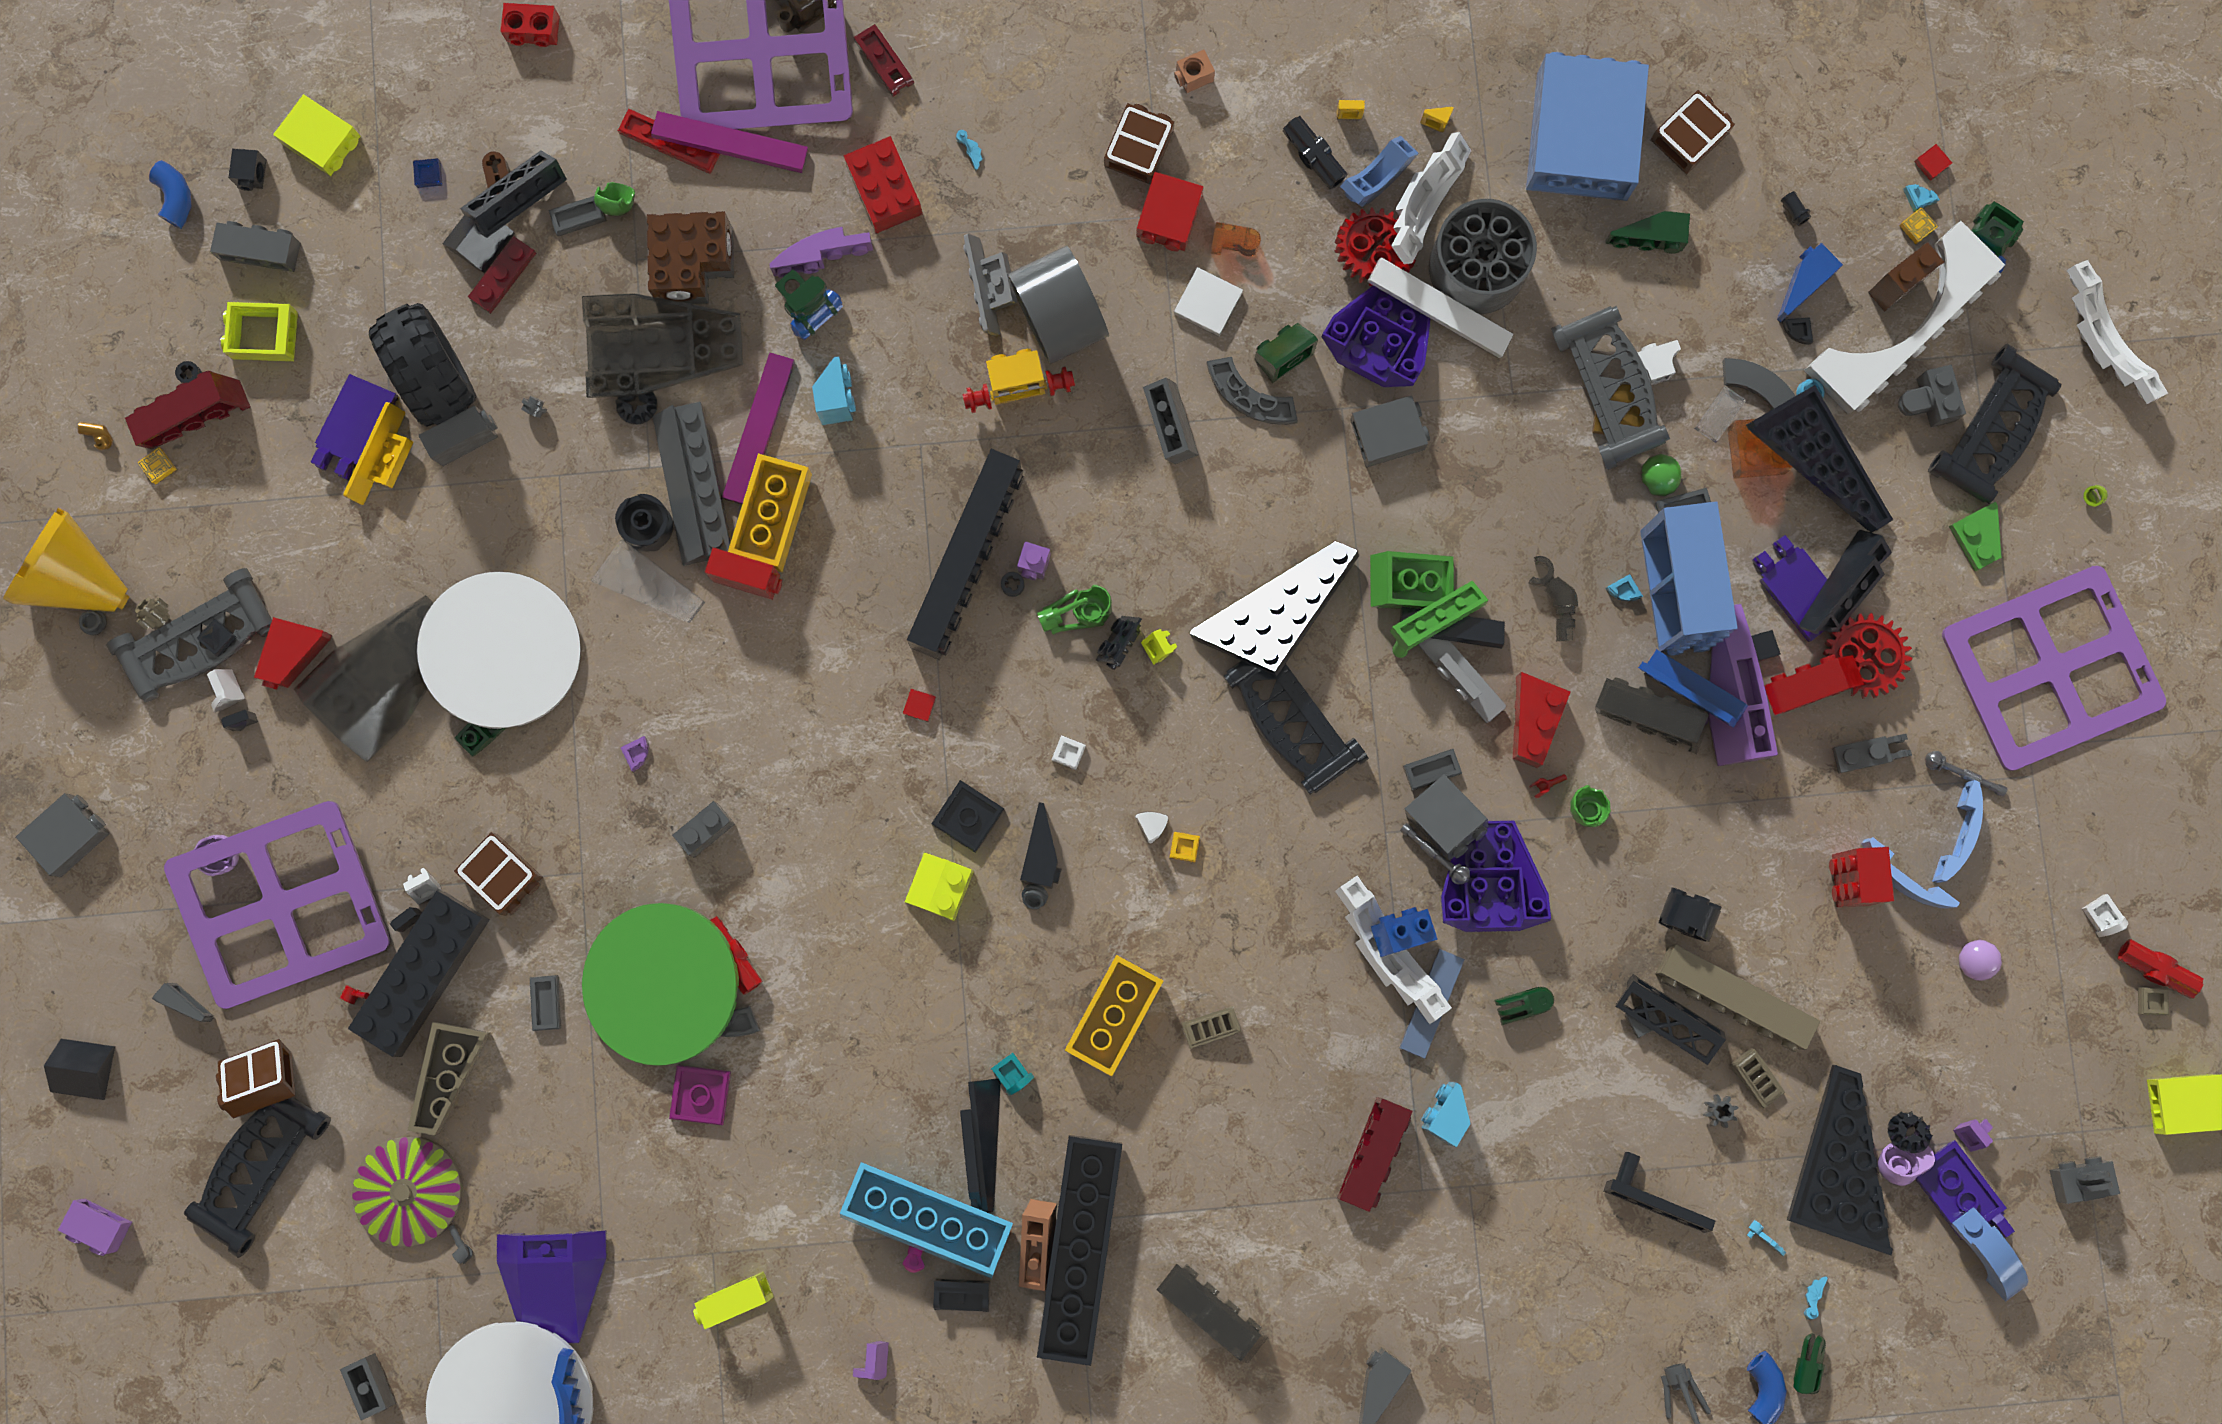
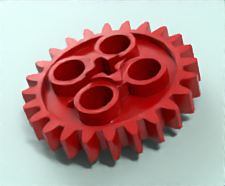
M1373 207L1370 208L1368 214L1361 209L1358 215L1352 213L1350 219L1345 218L1342 226L1339 227L1338 235L1335 239V244H1337L1335 253L1340 254L1337 261L1345 262L1343 271L1352 270L1351 278L1359 275V283H1362L1364 279L1370 278L1377 264L1375 261L1378 262L1381 257L1407 273L1410 272L1416 262L1414 259L1413 263L1403 264L1391 246L1397 236L1393 227L1398 218L1396 220L1393 218V211L1387 216L1384 215L1383 208L1380 209L1379 214L1375 213ZM1386 233H1390L1386 236L1382 245L1377 246ZM1377 246L1371 257L1364 262L1363 260L1369 255L1371 249Z
M1861 613L1858 614L1856 622L1849 617L1846 621L1847 626L1844 624L1839 632H1830L1829 634L1833 639H1827L1824 643L1831 649L1824 650L1823 655L1830 656L1835 654L1836 658L1843 657L1842 649H1850L1854 653V659L1859 672L1860 669L1865 668L1872 673L1871 680L1862 678L1864 685L1851 688V696L1861 691V697L1865 699L1868 692H1870L1874 699L1878 697L1879 690L1885 696L1889 693L1888 686L1893 690L1898 687L1895 680L1903 682L1906 679L1901 672L1907 673L1911 669L1904 664L1912 661V657L1905 655L1912 647L1903 645L1908 636L1899 637L1898 634L1902 628L1893 630V620L1884 624L1883 615L1877 621H1874L1873 613H1870L1866 620H1864ZM1863 633H1871L1875 639L1874 643L1865 642L1862 636ZM1851 638H1854L1857 644L1853 643ZM1870 652L1872 656L1865 660L1862 656ZM1881 652L1889 653L1892 656V663L1883 662L1880 657ZM1878 668L1882 669L1884 674H1880Z

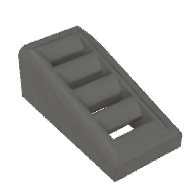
M164 983L152 997L156 1002L196 1021L211 1022L214 1019V1015L177 983Z

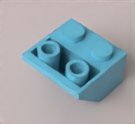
M840 357L832 359L812 386L816 413L822 425L852 421V412H856L854 396H852L851 389H848V387H852L850 371H848L847 364H842Z
M1448 1082L1446 1085L1442 1084L1437 1091L1435 1098L1438 1101L1433 1108L1428 1107L1421 1119L1424 1122L1421 1128L1448 1145L1457 1147L1471 1123L1461 1085L1456 1082Z

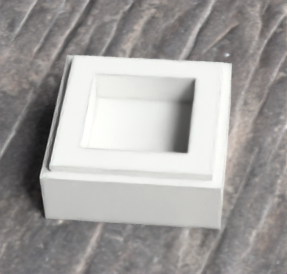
M1061 735L1052 761L1077 770L1086 745Z

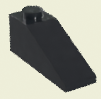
M1039 802L1020 880L1021 882L1037 884L1052 889L1053 883H1059L1062 868H1057L1058 860L1045 805Z

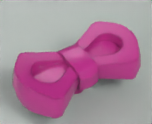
M909 1246L908 1255L902 1262L907 1271L916 1273L924 1269L925 1264L921 1258L922 1250Z

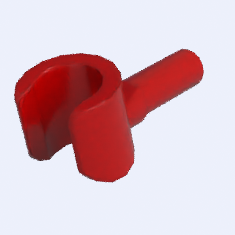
M1563 774L1551 780L1538 779L1530 785V788L1537 786L1540 790L1534 797L1540 798L1549 792L1551 787L1567 780V776Z
M346 985L340 999L354 1005L358 998L367 999L370 994Z

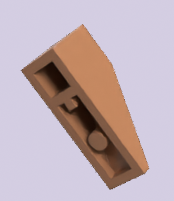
M1030 1199L1022 1215L1019 1287L1041 1291L1046 1290L1056 1227L1057 1203Z

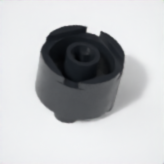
M637 494V496L627 498L619 505L616 511L615 522L617 530L621 537L634 549L645 552L658 551L668 542L672 535L673 518L662 502L652 495ZM641 521H649L647 525H640Z
M1672 887L1658 924L1670 930L1675 929L1685 936L1710 942L1722 907L1711 903L1705 897L1696 894L1694 897H1691L1686 892Z

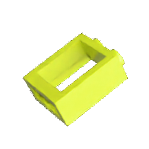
M227 302V310L223 313L225 335L221 338L223 353L232 360L294 362L298 311L290 304ZM243 316L278 317L275 350L240 349Z
M762 1272L702 1298L694 1303L696 1309L693 1312L699 1325L703 1324L704 1329H707L767 1303L774 1295L765 1273Z

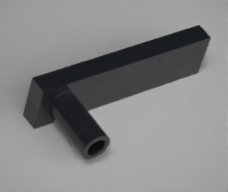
M1631 1152L1624 1153L1616 1180L1606 1181L1603 1192L1703 1233L1713 1231L1716 1220L1632 1187L1631 1185L1641 1157Z

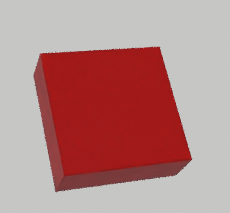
M1937 144L1914 161L1930 181L1952 164V161Z
M910 689L903 715L929 722L936 696Z

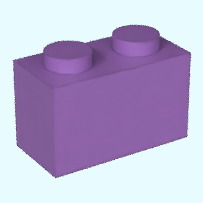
M84 1198L73 1200L58 1231L66 1234L65 1238L77 1244L82 1242L90 1246L89 1250L91 1252L104 1256L105 1254L118 1251L132 1222Z

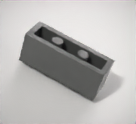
M227 221L226 224L216 222L210 252L222 261L295 272L301 243L293 236L292 232L284 229H277V232L268 231L267 228L259 225H252L249 228L233 221Z
M1163 378L1144 386V393L1165 459L1178 464L1198 456L1199 454L1177 384L1168 378Z

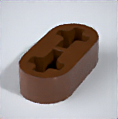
M489 152L483 157L482 166L487 187L489 188L497 180L510 173L506 159L499 152ZM494 160L499 162L497 164L498 173H495L491 167Z

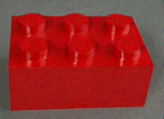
M891 136L843 155L848 171L876 234L923 215L920 201Z
M1889 847L1856 848L1832 854L1829 869L1831 875H1834L1835 886L1832 887V898L1836 902L1837 907L1870 906L1894 901Z

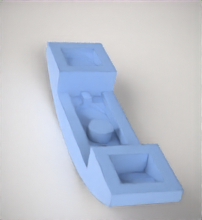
M1976 780L1964 784L1957 808L1967 812L1953 854L1940 856L1932 880L1935 883L1946 882L1953 877L1965 864L1975 847L1983 817L1982 790L1980 782Z
M1873 837L1864 839L1861 843L1863 848L1885 847ZM1889 850L1890 859H1891L1892 856H1893L1895 853H1893L1891 850ZM1891 864L1893 887L1909 898L1929 906L1946 909L1958 907L1960 902L1940 887L1929 888L1926 891Z

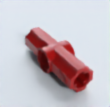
M716 916L710 919V921L718 927L730 944V950L735 963H737L739 986L737 987L743 995H746L757 988L763 980L747 959L749 956L736 938L733 939L722 920Z
M2128 939L2118 952L2119 961L2142 972L2143 977L2160 986H2167L2189 999H2194L2204 985V978L2178 965V961L2162 952H2154L2132 939Z

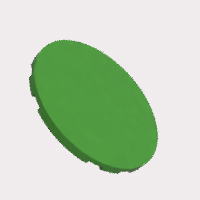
M656 903L638 906L622 913L600 932L593 942L585 961L582 977V995L586 1013L593 1028L611 1049L621 1056L638 1063L669 1065L680 1063L699 1055L722 1035L736 1007L737 1002L735 1001L737 986H739L737 963H735L730 950V944L718 927L693 909L675 904Z

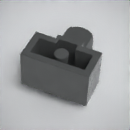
M1952 364L1926 370L1916 379L1919 388L1906 391L1898 401V408L1905 416L1926 413L1930 427L1956 422L1966 414Z
M2101 1156L2085 1158V1163L2078 1165L2075 1164V1161L2058 1163L2059 1168L2049 1170L2056 1201L2070 1204L2120 1194L2113 1161L2102 1160Z

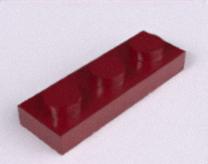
M513 236L468 295V298L491 314L537 254L535 250Z

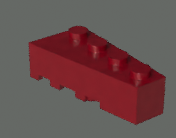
M204 371L198 374L197 378L191 382L178 385L176 390L171 393L156 397L155 401L151 404L136 408L133 411L134 413L125 417L135 445L154 449L182 437V431L199 430L206 427L204 422L216 418L223 420L230 417L229 411L238 407L241 411L251 408L240 380L212 371Z
M1376 1097L1337 1198L1368 1212H1370L1372 1207H1377L1381 1197L1379 1189L1382 1182L1386 1183L1391 1172V1167L1389 1166L1393 1157H1396L1401 1147L1400 1140L1403 1133L1408 1129L1413 1113L1412 1110L1386 1099Z

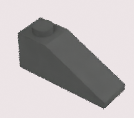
M1382 1347L1379 1352L1375 1350L1366 1362L1368 1368L1365 1374L1359 1424H1376L1412 1371Z

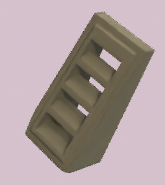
M1233 1006L1182 1023L1190 1049L1241 1032ZM1227 1014L1231 1026L1230 1030H1226L1222 1015ZM1213 1018H1217L1221 1033L1216 1034L1212 1022ZM1201 1022H1207L1211 1036H1205ZM1195 1024L1201 1038L1197 1041L1191 1028Z
M1749 1049L1730 1064V1067L1762 1108H1766L1785 1093L1755 1049ZM1753 1061L1755 1065L1746 1072L1744 1067ZM1757 1070L1762 1072L1755 1079H1750V1076ZM1766 1078L1768 1082L1757 1089L1755 1085ZM1772 1086L1775 1090L1763 1098L1761 1094Z

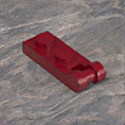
M876 24L854 37L856 44L881 78L892 97L899 94V90L903 87H910L915 84L912 76ZM898 72L900 78L893 81L890 76Z

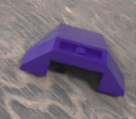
M1373 285L1337 312L1330 320L1321 337L1337 363L1381 387L1413 386L1425 366L1431 318Z
M1488 821L1487 833L1480 840L1476 841L1474 839L1468 844V849L1462 856L1451 859L1452 864H1460L1467 867L1470 871V877L1465 884H1455L1449 876L1450 871L1448 870L1441 895L1443 923L1465 932L1521 931L1551 921L1549 894L1515 821Z
M607 1230L579 1231L564 1234H497V1264L516 1321L538 1325L540 1328L559 1335L567 1343H579L607 1258Z

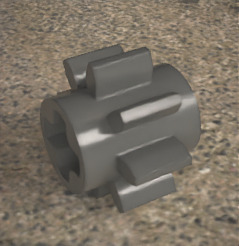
M1715 1094L1713 1095V1102H1704L1708 1108L1703 1116L1712 1119L1711 1126H1716L1720 1121L1723 1128H1728L1727 1121H1737V1118L1734 1116V1110H1737L1739 1107L1732 1106L1729 1103L1731 1101L1730 1096L1724 1097L1723 1101H1721L1720 1096ZM1718 1106L1722 1107V1110L1725 1112L1724 1116H1719V1112L1716 1110Z

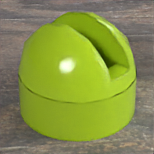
M2094 485L2085 490L2083 497L2089 506L2095 507L2105 503L2108 493L2104 487ZM2094 489H2097L2101 497V501L2099 500V497Z

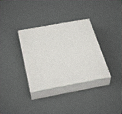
M1197 267L1174 310V314L1220 337L1243 293V289Z

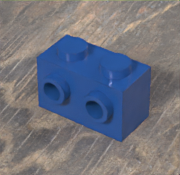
M1413 907L1401 911L1402 917L1395 918L1394 914L1379 918L1380 924L1371 926L1380 957L1438 940L1428 909L1417 911V908Z

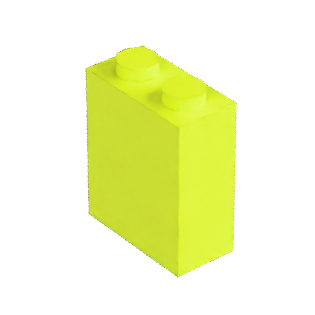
M304 94L273 134L282 145L330 177L341 168L344 158L350 151L356 148L358 139L361 137L353 126Z
M2222 1074L2147 1079L2154 1134L2168 1135L2222 1130Z

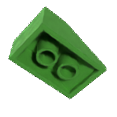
M1394 551L1370 555L1371 607L1401 609L1403 606L1424 609L1454 591L1453 556Z

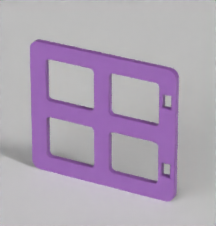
M669 0L681 117L731 129L846 121L852 116L853 105L843 0H836L837 9L828 8V0H823L825 30L823 32L773 37L768 32L765 0H746L749 24L748 38L698 43L693 39L689 0ZM826 53L829 63L831 102L787 107L776 106L772 59L779 56ZM750 59L753 65L756 107L748 110L703 113L700 109L697 64ZM843 74L844 91H836L835 75Z
M2092 566L1949 625L1942 632L1944 643L2002 767L2008 771L2017 770L2159 711L2166 705V697L2105 569L2100 566ZM2088 589L2092 592L2109 628V633L2075 649L2059 653L2039 610L2041 607ZM2106 593L2114 608L2108 610L2101 598V595ZM2012 619H2019L2038 657V663L1989 683L1981 671L1968 643V639ZM2114 653H2119L2138 689L2139 698L2091 718L2087 715L2069 674L2073 670ZM2141 667L2149 682L2143 684L2136 672V669ZM2047 682L2054 691L2068 721V727L2026 746L2018 747L2001 714L1998 703L2003 699Z
M333 801L320 803L170 858L164 865L166 877L216 1004L220 1008H231L386 950L390 945L388 931L339 805ZM315 825H322L337 860L339 870L334 874L296 888L284 890L268 852V843ZM340 829L346 845L337 847L332 832ZM242 852L246 853L261 889L262 899L217 917L208 918L192 881L191 872ZM348 892L365 933L364 938L314 957L309 956L295 922L293 911L337 893ZM370 906L375 922L367 924L362 909ZM267 919L272 920L288 959V966L238 985L233 984L218 948L217 938Z

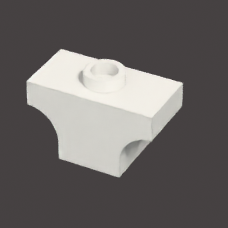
M1678 340L1659 346L1656 343L1649 344L1638 352L1648 373L1651 385L1670 380L1676 373L1672 360L1681 350Z

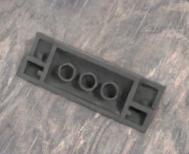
M696 402L677 407L671 405L652 416L682 565L686 566L708 561L712 548L728 552L731 542L702 403Z

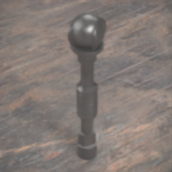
M1939 751L1930 752L1925 757V763L1929 769L1939 771L1944 768L1960 775L1966 781L1976 780L1980 782V785L1989 788L1995 794L2002 797L2007 792L2008 788L2001 784L1997 785L1989 782L1977 773L1967 769L1963 770L1946 762V757Z
M1407 823L1403 825L1400 832L1418 843L1421 849L1432 859H1437L1450 871L1449 876L1455 884H1465L1469 880L1470 871L1467 867L1460 864H1452L1429 841H1424L1418 836Z

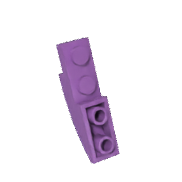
M837 227L813 234L780 253L770 263V269L773 275L779 278H783L791 270H795L797 273L804 272L805 274L816 273L819 269L824 268L823 258L837 260L842 258V255L853 254L854 256H862L867 254L868 251H872L873 245L870 233L845 236L843 227Z

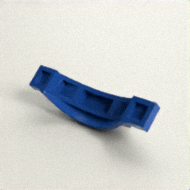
M563 1348L558 1354L551 1381L558 1403L559 1424H584L585 1419L581 1418L582 1408L573 1407L578 1403L580 1389L576 1388L578 1379L568 1377L573 1375L576 1360L572 1359L574 1350Z

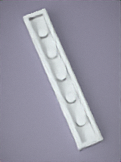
M1382 257L1378 260L1367 281L1498 358L1503 356L1513 336L1511 332Z

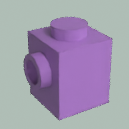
M1025 542L1017 565L1021 576L1031 580H1036V578L1043 580L1051 557L1050 549Z

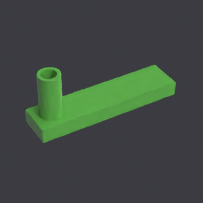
M1472 580L1394 625L1390 630V633L1396 639L1392 648L1393 654L1398 658L1405 657L1411 648L1485 606L1488 602L1487 597Z

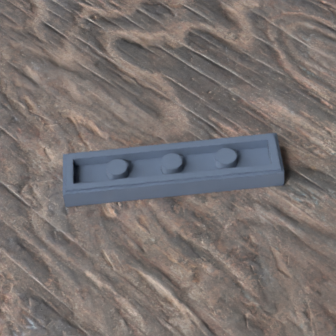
M1439 949L1428 976L1440 987L1442 995L1448 1002L1465 959ZM1416 1006L1399 1048L1425 1059L1441 1017L1429 1024Z

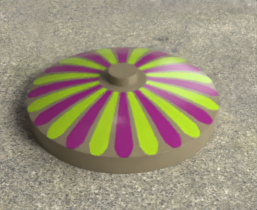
M422 1137L396 1138L376 1147L359 1166L352 1189L354 1210L364 1229L377 1240L398 1247L417 1246L441 1235L456 1218L463 1198L462 1175L455 1159L441 1145Z

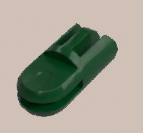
M1535 987L1494 1000L1497 1006H1501L1497 1009L1498 1015L1504 1016L1500 1019L1501 1025L1549 1011L1554 1005L1553 993L1546 987Z
M1814 1333L1808 1334L1803 1342L1801 1357L1797 1358L1793 1387L1801 1394H1816L1821 1387L1825 1369L1823 1359L1826 1341L1820 1335L1816 1337Z

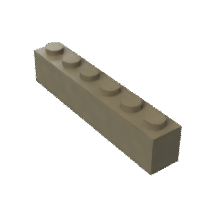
M1676 944L1669 945L1655 973L1662 977L1661 982L1673 988H1676L1677 985L1686 990L1685 994L1697 1001H1700L1702 998L1710 1002L1709 1007L1719 1013L1724 1014L1725 1011L1734 1015V1021L1744 1026L1751 1024L1757 1027V1033L1766 1038L1772 1039L1774 1036L1782 1041L1781 1045L1793 1052H1796L1797 1049L1807 1050L1821 1022Z

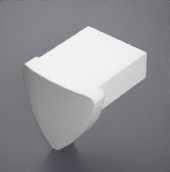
M214 669L207 674L216 695L211 704L214 712L224 710L245 699L232 669Z
M1145 812L1135 816L1146 840L1150 844L1161 835L1168 821V816L1155 812Z
M2108 894L2100 896L2082 908L2097 930L2096 934L2098 937L2118 933L2128 926L2127 919L2121 914Z

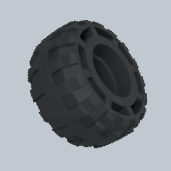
M417 303L411 306L405 304L377 318L376 324L369 328V339L381 365L404 404H406L411 414L421 425L426 427L434 424L438 425L465 411L475 402L476 394L464 368L440 326L423 304Z

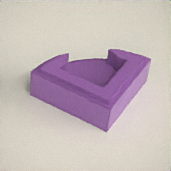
M645 736L621 747L633 772L638 770L647 758L648 741Z

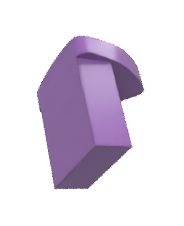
M877 1341L867 1343L865 1368H853V1377L872 1380L885 1378L887 1375L889 1342Z

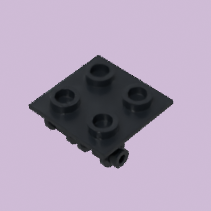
M1121 616V618L1116 619L1111 627V635L1108 640L1102 642L1097 653L1099 655L1096 661L1107 663L1106 666L1112 670L1120 667L1126 657L1122 652L1128 654L1129 651L1125 647H1132L1133 644L1131 642H1135L1141 632L1139 628L1141 627L1140 622L1142 618Z

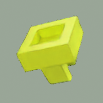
M1156 630L1141 642L1153 665L1164 660L1177 648L1176 643L1170 645L1166 639L1170 635L1169 631Z

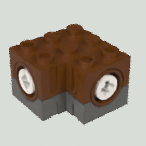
M726 212L647 214V248L649 250V256H647L648 291L658 306L709 304V294L707 291L709 279H717V277L734 278L733 227Z

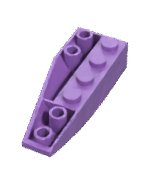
M1741 604L1734 605L1738 629L1730 633L1729 638L1723 639V642L1716 643V646L1712 647L1710 682L1748 705L1734 728L1708 713L1717 766L1769 759L1778 755L1763 678Z

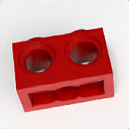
M503 3L500 32L506 42L516 46H521L524 43L534 44L539 47L557 45L560 16L556 8L550 5ZM522 23L519 28L513 29L515 24ZM547 24L545 29L538 30L541 25Z

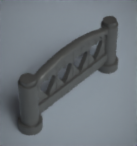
M1609 306L1563 327L1559 324L1551 328L1560 352L1571 349L1608 441L1598 446L1607 470L1617 467V463L1663 445L1667 440H1670L1665 425L1659 426L1657 423L1655 398L1646 368L1633 344L1618 326V322L1622 320L1617 306ZM1604 335L1611 336V345L1616 348V352L1613 355L1591 353ZM1613 359H1619L1621 361L1620 368L1625 370V376L1622 379L1602 377L1601 375ZM1627 382L1631 385L1630 392L1635 395L1632 403L1610 400L1622 383ZM1633 406L1640 408L1639 416L1645 420L1641 427L1620 424Z
M247 568L236 570L223 579L228 589L227 591L151 632L147 636L135 641L131 633H125L113 638L106 644L111 655H116L138 697L145 703L159 696L158 688L189 680L218 666L241 649L255 634H259L261 637L268 635L272 618L251 583L253 578ZM226 612L242 619L244 627L241 630L234 631L233 634L236 638L218 657L208 648L204 649L197 637L202 633V626H208L214 619L219 620L225 626ZM179 638L195 645L198 650L196 655L188 656L183 662L178 659ZM156 651L172 658L174 661V666L171 669H164V672L160 675H157L154 671Z

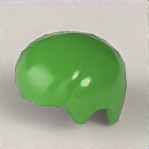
M614 182L607 183L602 191L600 187H597L594 194L596 207L610 216L627 214L632 209L635 198L634 189L630 186Z
M1658 454L1649 457L1643 464L1641 470L1642 482L1649 488L1651 494L1667 496L1674 493L1680 486L1681 467L1673 457Z
M1092 585L1088 590H1081L1074 602L1083 598H1087L1088 602L1073 609V614L1077 621L1089 627H1096L1105 623L1112 613V599L1108 591L1098 585Z
M1586 785L1575 792L1570 801V813L1579 824L1587 827H1598L1607 821L1611 813L1610 801L1603 790L1594 789L1590 785Z

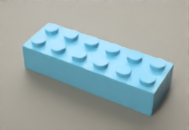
M862 1162L840 1211V1218L991 1279L1013 1225L1012 1222Z

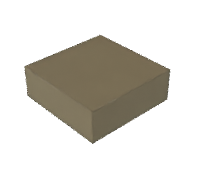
M2138 987V1014L2169 1015L2168 988Z

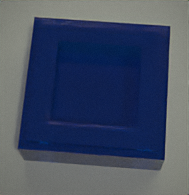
M439 158L413 161L414 185L417 188L442 186L441 161Z

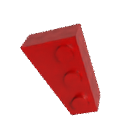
M1835 654L1819 659L1821 664L1815 667H1811L1809 663L1795 668L1796 674L1787 677L1786 673L1771 677L1772 683L1764 685L1774 715L1783 714L1829 696L1840 694V692L1864 685L1854 656L1836 658Z
M1521 672L1516 676L1513 759L1539 768L1545 761L1571 691Z

